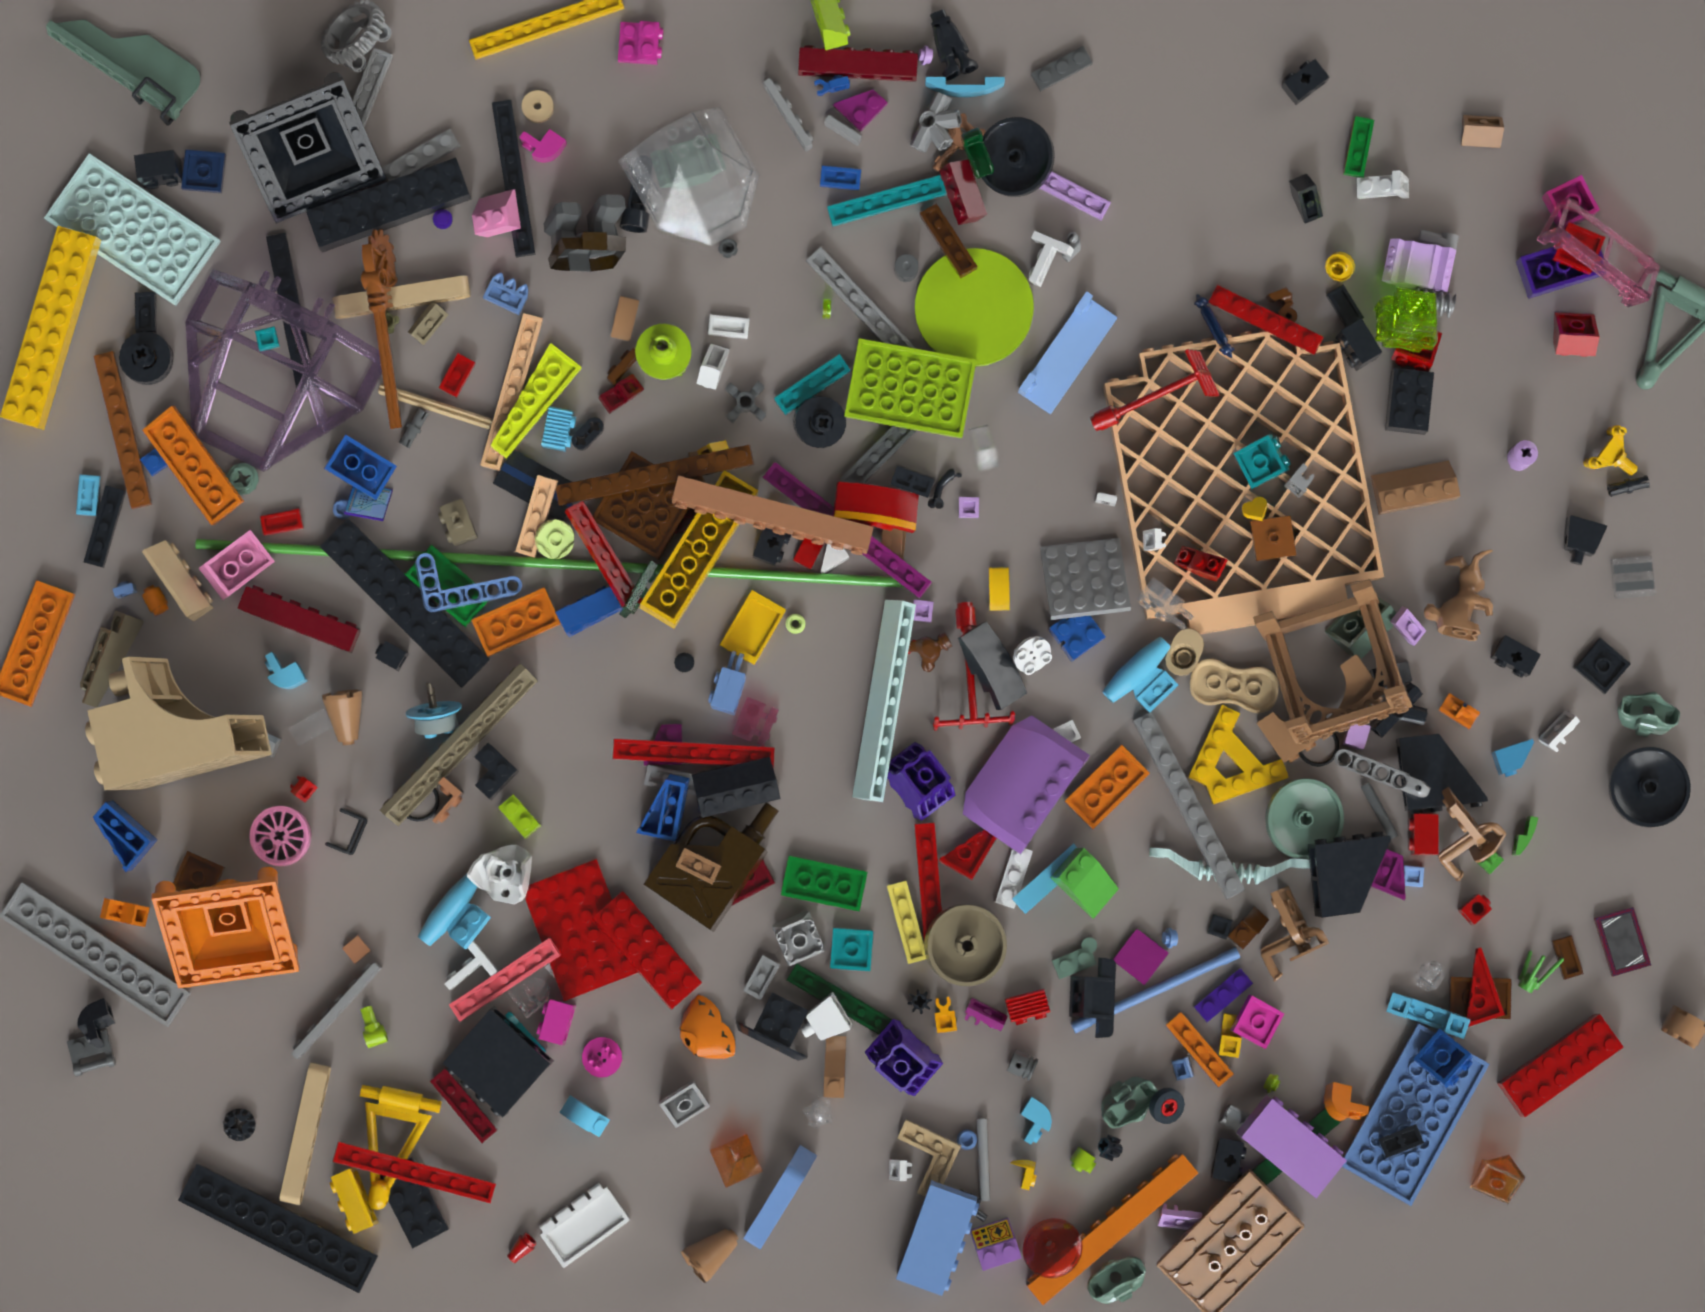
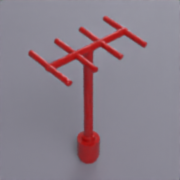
M1185 350L1194 373L1122 407L1113 408L1110 405L1095 412L1090 417L1095 430L1103 431L1120 423L1121 415L1198 380L1205 396L1218 397L1220 394L1201 352Z
M972 602L958 603L955 609L956 628L961 629V632L965 634L976 627L975 607H973ZM965 659L970 718L964 719L965 716L960 715L959 719L939 721V717L936 716L933 722V730L938 731L940 726L958 725L959 729H963V725L983 724L987 728L989 723L1008 722V725L1012 726L1015 720L1014 711L1010 712V716L990 717V714L986 713L984 718H978L974 674L971 675Z

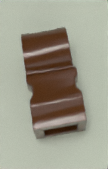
M1287 287L1266 296L1271 303L1282 302L1283 306L1278 311V315L1292 322L1297 320V312L1291 308L1294 304L1292 293L1289 292Z

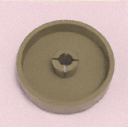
M960 904L943 910L932 920L925 935L924 950L928 964L940 978L959 986H975L992 978L1001 968L1006 956L1007 940L1001 923L992 913L978 906ZM965 940H968L970 946L964 951L960 942L963 943Z

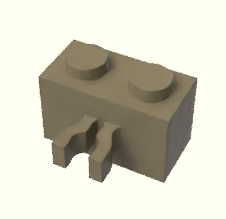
M463 499L439 507L441 512L438 513L442 525L446 523L448 531L445 534L449 543L453 542L456 547L478 538Z

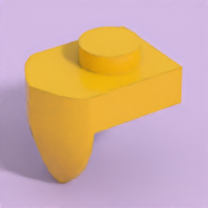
M1030 1160L1011 1161L1010 1164L1025 1168L1020 1187L1029 1190L1030 1186L1034 1187L1037 1177L1034 1174L1036 1162Z

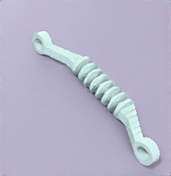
M1149 848L1150 857L1169 858L1198 880H1201L1204 874L1206 880L1209 881L1211 875H1213L1208 864L1205 867L1202 860H1199V862L1188 861L1170 849ZM1289 859L1272 867H1262L1256 864L1254 870H1252L1251 864H1248L1247 869L1244 870L1243 863H1240L1238 869H1236L1235 863H1232L1241 883L1243 878H1246L1247 884H1250L1251 879L1254 878L1255 885L1290 867L1310 869V863L1307 859Z

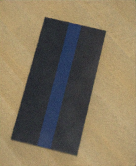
M513 450L503 464L493 484L529 504L537 475L557 480V485L571 483L572 481ZM555 489L548 515L564 521L567 516L565 510L573 506V504L559 506Z

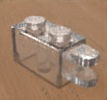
M1154 577L1137 597L1140 600L1139 604L1146 610L1150 608L1156 613V618L1162 622L1166 620L1169 623L1171 621L1181 630H1184L1186 626L1182 621L1174 617L1175 614L1179 612L1189 620H1192L1194 617L1182 607L1185 601Z

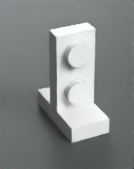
M1400 170L1392 171V175L1357 178L1358 199L1399 196L1401 199L1409 198V178Z
M1034 231L1031 238L1044 247L1039 250L1037 255L1038 261L1029 272V281L1041 287L1056 252L1058 251L1071 257L1074 249L1066 243Z
M474 940L468 949L476 958L472 959L470 957L462 964L463 969L458 973L455 970L446 977L448 981L445 985L449 990L455 988L481 965L490 976L499 972Z

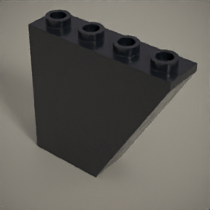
M1440 734L1396 739L1399 770L1407 772L1411 777L1424 781L1431 788L1426 797H1417L1402 791L1405 811H1410L1411 814L1423 813V809L1429 808L1431 812L1443 811L1442 807L1446 806L1442 801L1445 799L1442 791L1447 787L1450 788L1462 805L1470 804L1471 808L1481 807L1483 802L1488 801V797ZM1400 775L1401 785L1403 786L1406 782V778L1403 775Z
M1383 831L1371 832V836L1364 837V834H1354L1351 839L1339 836L1333 837V841L1327 842V839L1314 840L1315 843L1308 844L1314 913L1316 917L1324 918L1361 912L1391 841L1390 835H1383Z

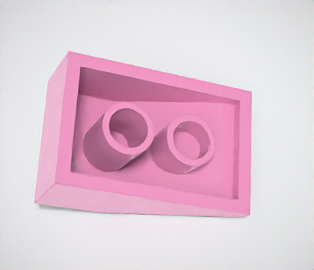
M249 530L198 569L222 600H224L275 561L253 532Z

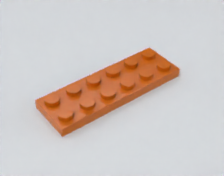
M175 406L169 407L142 429L211 525H216L244 502Z
M36 580L0 672V696L30 707L33 706L75 594Z

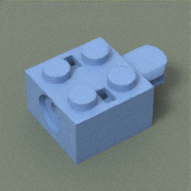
M732 651L727 668L722 667L721 671L717 670L714 679L717 686L715 691L711 690L708 701L712 709L735 716L746 681V674L739 672L744 657L742 653L739 654L735 670H732L736 652Z

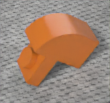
M104 898L100 918L145 927L150 907Z
M1332 1082L1325 1086L1324 1105L1332 1118L1341 1122L1347 1118L1359 1120L1361 1117L1368 1115L1369 1106L1350 1102L1352 1086Z

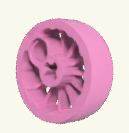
M288 806L269 807L254 819L249 833L250 844L253 852L263 862L279 867L289 866L299 861L308 851L311 843V828L307 819L299 811ZM277 812H282L280 826H278L274 816ZM286 814L293 815V818L284 827ZM268 816H271L274 828L265 822ZM298 819L301 826L288 830L294 821ZM261 823L270 829L271 832L258 831ZM303 829V838L291 836V833ZM278 832L285 833L283 835V841L280 839H276L278 837ZM258 834L266 835V836L262 837V838L259 840V842H258V839H257V835H258ZM270 839L273 842V848L266 851L263 844L266 840ZM290 839L302 841L300 849L290 843ZM286 844L296 851V854L292 857L288 854ZM280 846H282L286 857L284 860L278 859ZM275 852L274 859L268 857V854Z

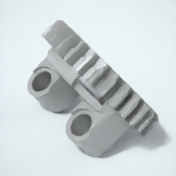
M369 0L356 1L354 5L349 4L347 9L343 8L340 14L337 13L338 16L335 19L332 18V23L328 24V29L324 30L325 35L322 36L321 50L325 57L336 65L340 63L354 72H361L365 68L366 59L363 55L368 53L377 41H388L392 34L390 27L384 22L385 19L383 17L385 14L383 10ZM362 13H365L367 15L365 19H362L358 22H354V20L352 19L356 16L362 15ZM363 29L364 32L361 34V36L349 45V43L355 38V36L360 32V30ZM335 40L340 41L339 49L332 48L335 47Z

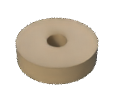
M535 90L529 92L524 97L522 111L529 121L543 123L552 116L554 104L546 92ZM540 104L541 108L537 110L534 106Z

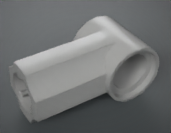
M1421 230L1418 243L1451 247L1456 250L1459 236L1453 233L1439 234Z

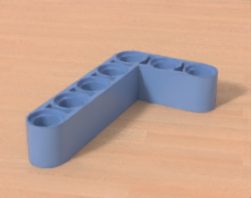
M423 553L418 556L415 562L425 609L430 612L514 596L522 588L521 580L518 577L510 576L441 591L433 556ZM427 558L430 561V567H421L420 559ZM432 578L435 585L432 588L426 587L424 579ZM509 581H514L517 584L516 591H510L507 588ZM488 586H496L498 593L490 595L487 591ZM468 590H476L478 598L470 599L468 597ZM450 593H455L458 596L457 603L449 602L448 595ZM431 597L437 598L439 605L431 607L428 604V599Z
M801 1145L798 1147L781 1178L743 1238L745 1241L758 1249L762 1248L817 1157L816 1154Z

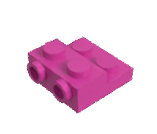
M620 22L618 62L658 65V59L662 58V47H659V39L663 40L664 30L660 27V22Z

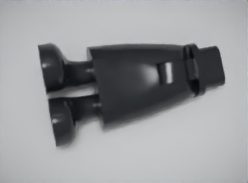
M945 10L930 14L937 53L940 62H946V68L942 73V76L946 77V81L955 79L960 75L961 71L963 74H969L977 70L979 67L977 62L967 56L969 48L961 33L951 21L950 16L946 15ZM957 58L959 59V62H960V68H959L958 64H957L956 61H955V59H957Z

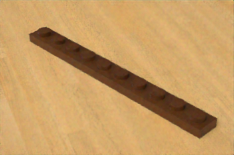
M751 445L557 485L559 506L676 482L678 476L690 479L754 465Z

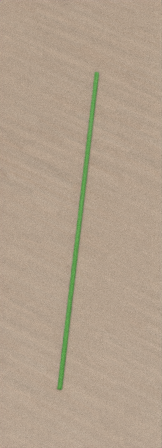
M196 539L195 548L224 550L234 541ZM260 542L268 553L328 556L317 545ZM380 549L390 560L416 561L418 556L425 552ZM441 552L452 563L600 571L595 561ZM621 562L627 573L659 574L664 567L663 564ZM713 567L707 576L905 588L892 577L718 567Z

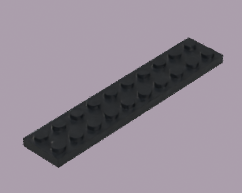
M349 518L320 546L461 688L490 661L442 611L430 612L425 609L421 590ZM428 599V604L431 607H437L430 599Z
M196 1164L178 1199L183 1204L357 1293L361 1292L378 1258V1255L200 1164Z

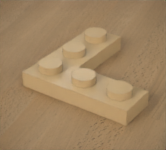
M906 1119L898 1139L934 1156L917 1192L925 1197L931 1180L944 1185L962 1145Z

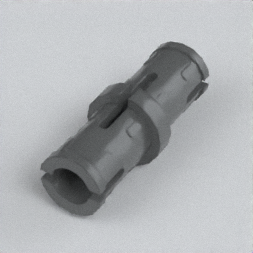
M418 408L411 422L407 423V429L398 443L410 449L417 434L421 433L422 430L420 429L429 414Z

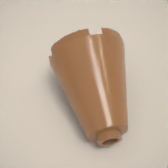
M362 690L337 691L334 695H331V692L322 695V700L338 742H342V745L355 744L354 740H358Z
M723 1229L684 1248L681 1254L688 1266L694 1269L695 1275L703 1283H706L736 1248L738 1237L733 1230Z

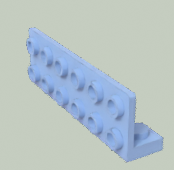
M1087 291L1034 370L1029 373L1018 390L1019 394L1049 414H1052L1117 320V316L1092 300L1093 295Z

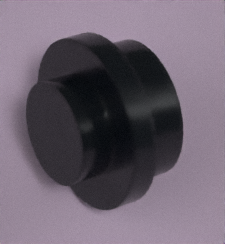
M685 652L678 654L674 661L676 669L682 673L691 671L694 667L692 655Z

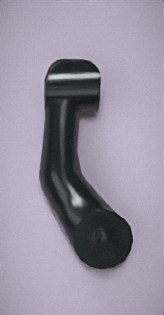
M954 469L947 470L938 481L933 498L928 501L930 508L936 507L941 509L944 506V502L941 499L944 487L954 477H962L961 473H955Z

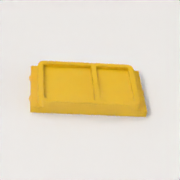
M751 590L720 646L727 649V651H735L737 656L740 653L744 654L743 659L755 665L783 618L786 609Z

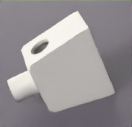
M832 992L807 1013L806 1018L809 1023L803 1025L801 1031L806 1038L816 1033L820 1040H824L850 1030L853 1024Z

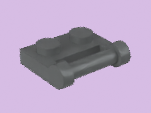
M108 1030L101 1031L105 1046L97 1049L92 1043L89 1044L86 1036L67 1041L73 1064V1072L76 1077L81 1076L84 1072L101 1067L116 1066ZM103 1052L106 1053V1058L80 1064L79 1059Z

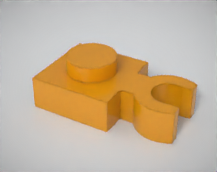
M946 997L947 1003L944 1006L939 1004V998L935 1000L936 1006L940 1009L939 1013H934L937 1033L957 1031L955 1011L948 1010L951 1004L949 997Z

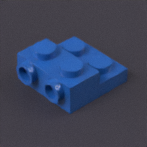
M1439 1029L1414 1057V1061L1447 1088L1449 1085L1454 1086L1460 1078L1457 1075L1462 1070L1467 1071L1473 1063L1471 1059L1473 1057L1465 1048Z

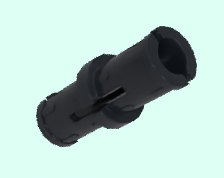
M1645 475L1631 480L1627 478L1619 483L1608 484L1607 490L1616 489L1608 492L1610 497L1622 493L1631 494L1635 490L1649 488V482L1641 484V482L1649 479Z

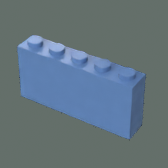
M931 1180L897 1272V1280L941 1296L944 1290H949L952 1279H949L951 1271H956L959 1262L956 1260L957 1254H962L966 1243L963 1241L964 1235H969L973 1224L969 1221L972 1215L976 1216L979 1204L976 1203V1196Z

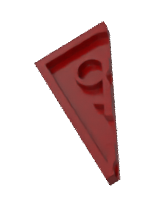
M986 830L980 831L965 843L960 844L945 856L940 857L938 862L973 880L997 838Z
M1482 947L1475 949L1467 1018L1470 1019L1468 1027L1505 1015Z

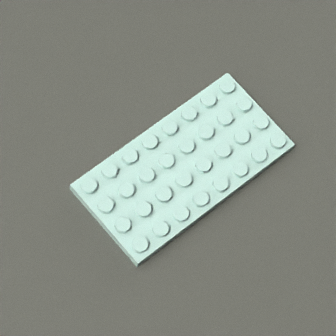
M88 154L44 217L46 221L55 227L61 226L99 238L101 240L98 250L99 256L175 306H177L221 242L220 239L91 154Z

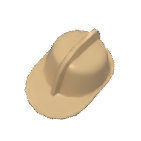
M1184 629L1176 634L1165 659L1166 666L1170 672L1183 676L1194 670L1204 648L1203 638L1200 633L1193 629Z

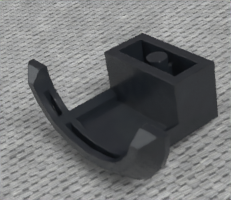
M773 992L754 1029L738 1021L735 1022L738 1031L797 1061L807 1059L808 1057L790 1047L809 1010Z

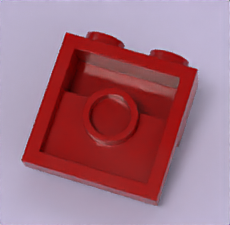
M1405 320L1391 359L1399 366L1408 365L1414 367V370L1429 372L1433 365L1442 333Z

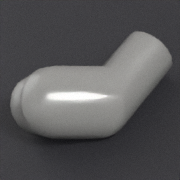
M1070 232L1067 235L1068 245L1074 249L1071 257L1065 254L1062 255L1067 262H1070L1081 250L1080 237L1076 232Z

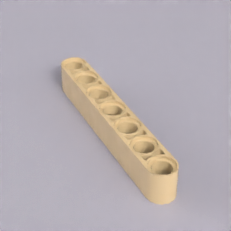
M456 276L391 287V291L387 292V295L392 296L388 303H393V307L387 308L386 311L430 305L432 301L442 303L469 298L471 293L468 276ZM366 291L333 297L335 318L343 319L374 314L369 310Z
M310 1063L280 1193V1201L301 1205L331 1073L330 1066Z

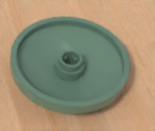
M1301 778L1289 781L1273 794L1268 803L1265 815L1267 833L1276 848L1285 855L1297 859H1309L1308 844L1315 843L1314 840L1327 839L1328 842L1333 841V837L1341 836L1344 826V811L1341 801L1328 785L1318 780Z

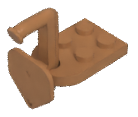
M1447 787L1442 791L1445 798L1442 801L1447 807L1446 810L1453 819H1457L1464 833L1468 831V833L1442 850L1438 855V859L1455 880L1460 881L1464 872L1462 870L1459 871L1451 860L1469 849L1473 860L1477 863L1482 862L1498 850L1507 833L1499 824L1494 822L1478 825L1450 788Z
M1289 886L1270 894L1273 906L1278 909L1281 915L1280 921L1284 927H1287L1290 935L1261 949V957L1274 982L1283 973H1280L1272 959L1273 955L1296 945L1300 954L1290 958V961H1293L1329 944L1323 930L1308 927ZM1316 936L1320 945L1312 948L1309 943L1311 938Z

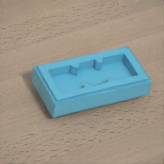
M79 474L77 515L97 516L100 476Z

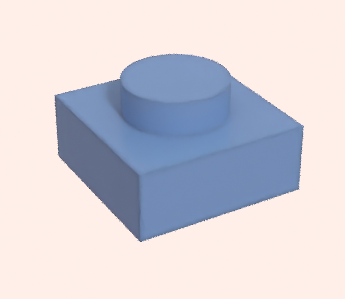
M129 581L117 584L116 588H113L114 596L118 599L138 592L136 585L132 582L129 583Z

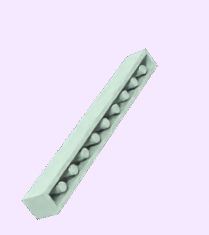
M885 600L853 798L883 802L916 604L901 600Z

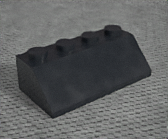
M770 756L692 774L701 817L781 799Z

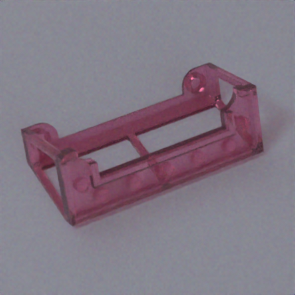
M1569 197L1560 200L1537 240L1543 245L1551 242L1555 244V249L1563 248L1620 291L1618 295L1623 297L1621 303L1625 306L1632 307L1648 302L1653 293L1660 265L1654 262L1655 260L1651 256L1642 253L1579 206L1576 200ZM1564 208L1559 226L1548 230L1559 210ZM1568 210L1579 213L1610 237L1604 258L1563 229ZM1614 240L1638 257V262L1646 268L1638 283H1635L1608 262ZM1652 274L1649 289L1646 291L1642 288V285L1647 276Z

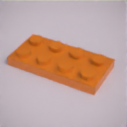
M545 587L471 620L487 657L561 625Z
M1121 745L1064 802L1093 830L1150 773Z

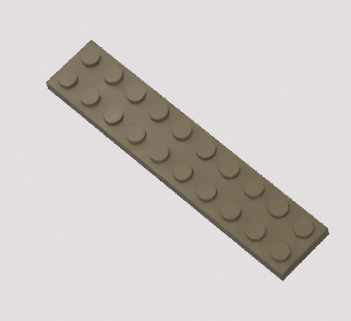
M521 663L510 671L509 676L504 681L498 683L495 690L482 700L481 705L468 715L462 725L455 728L453 734L440 744L439 749L434 754L427 757L425 763L412 773L411 778L397 789L392 798L384 802L380 811L399 827L407 816L439 785L438 782L443 777H447L538 680Z

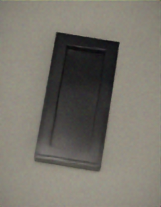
M1344 284L1326 294L1345 328L1361 318L1364 319Z

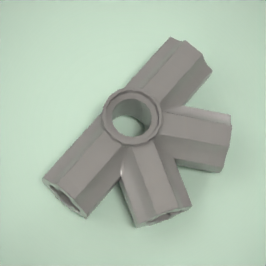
M935 92L927 110L919 118L920 125L910 143L911 147L926 153L931 141L934 142L939 151L951 146L953 139L946 129L959 128L962 120L958 109L947 111L952 101L950 97L940 92ZM934 119L933 123L928 126V122Z

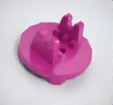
M599 1037L589 1041L582 1053V1063L585 1069L591 1075L599 1078L614 1074L620 1068L623 1060L619 1045L607 1037Z

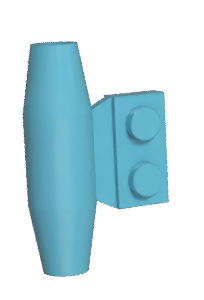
M1158 637L1140 649L1115 673L1102 693L1114 703L1133 690L1135 699L1150 713L1178 686L1165 670L1157 668L1170 649V645L1162 637Z
M467 874L448 890L428 916L418 935V938L427 945L431 946L448 931L449 937L461 947L467 949L491 917L481 908L469 903L478 887L467 877Z

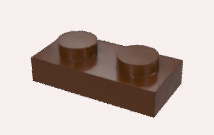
M634 348L631 351L626 350L620 358L622 361L617 366L614 364L607 372V379L612 385H615L637 361Z

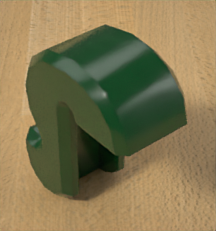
M974 128L962 133V145L975 178L979 179L994 173V167L983 142L980 128Z

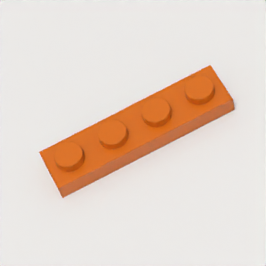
M1182 1012L1178 1013L1165 1025L1217 1087H1220L1234 1075Z

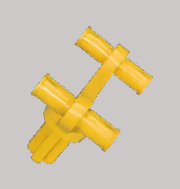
M1620 425L1609 427L1606 433L1612 436L1597 457L1585 459L1583 464L1590 469L1619 466L1628 475L1632 476L1637 472L1638 467L1626 457L1627 453L1624 452L1623 435L1627 433V430Z

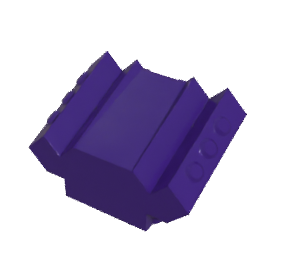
M917 742L912 743L890 760L887 776L890 786L901 797L905 807L912 810L913 817L917 820H924L956 796L954 787L949 782L951 779L949 774L930 750L927 752Z
M893 1019L865 1051V1054L875 1065V1070L900 1092L905 1091L908 1095L916 1096L943 1065L939 1055L932 1053L928 1045L922 1043L914 1036L911 1030L904 1028L901 1021Z

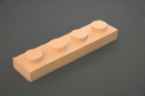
M537 475L515 552L536 557L538 551L535 545L536 531L547 520L558 483L557 480Z

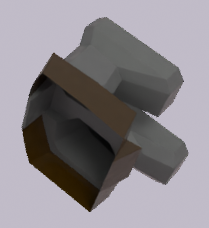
M622 195L600 196L586 216L588 232H582L578 235L576 227L582 215L581 205L576 202H560L555 204L543 223L544 232L551 236L552 252L548 257L550 269L581 272L613 269L626 252V237L618 236L615 225L626 208L625 198Z

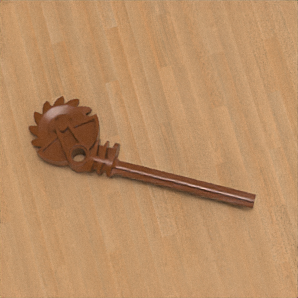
M373 229L372 235L368 236V244L362 245V260L365 270L361 273V282L368 296L369 310L374 313L390 429L401 428L402 425L385 312L387 308L393 307V303H388L392 296L387 295V292L391 291V287L398 281L395 275L394 264L396 258L392 251L394 246L389 242V235H383L382 229L378 231Z

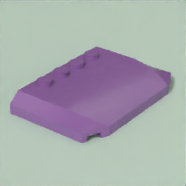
M1031 715L1010 728L966 791L963 815L1021 855L1090 755Z

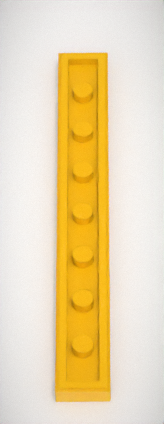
M583 0L469 39V43L475 60L623 10L624 5L622 0Z

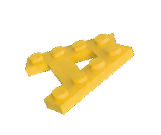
M1221 705L1188 778L1206 786L1213 805L1289 778L1282 759L1262 765L1232 732L1240 713L1224 705ZM1223 751L1243 773L1227 779L1222 776L1215 767Z

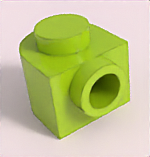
M1079 1146L1070 1158V1161L1073 1162L1071 1166L1079 1172L1084 1170L1090 1174L1096 1165L1094 1162L1095 1157Z

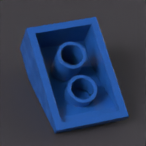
M345 434L323 469L377 500L397 466Z

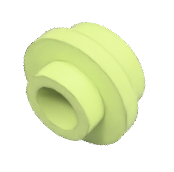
M792 614L786 619V628L790 633L798 634L804 630L806 623L801 615ZM795 620L799 622V626L796 628L792 626V622Z

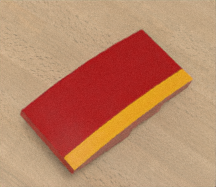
M837 482L833 516L892 531L895 528L913 533L916 531L919 495L877 485Z

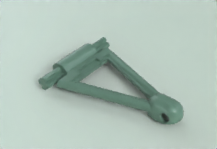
M1661 269L1655 280L1670 287L1671 291L1658 286L1645 360L1636 376L1637 385L1644 390L1651 389L1660 374L1705 331V289L1681 276L1676 278ZM1665 302H1668L1701 321L1657 363L1654 362Z

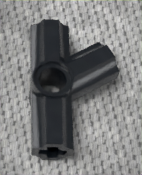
M1411 682L1405 689L1413 707L1399 715L1392 713L1389 714V717L1382 720L1376 718L1369 725L1371 730L1381 738L1399 720L1424 726L1428 709L1413 705L1423 693Z

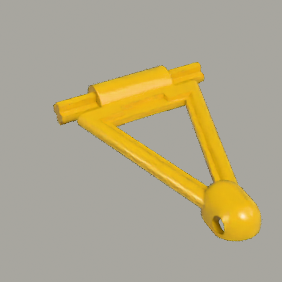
M362 1085L360 1097L379 1101L378 1104L365 1102L368 1150L378 1152L376 1115L413 1122L416 1125L397 1156L407 1160L432 1117L431 1115L419 1113L420 1109L440 1113L442 1101L424 1098L421 1093L382 1086L381 1089ZM370 1172L371 1186L368 1204L372 1209L380 1210L387 1205L390 1188L396 1178L386 1176L383 1180L380 1179V1174Z

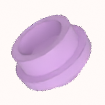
M924 45L923 49H919L918 60L921 65L930 64L933 57V49Z

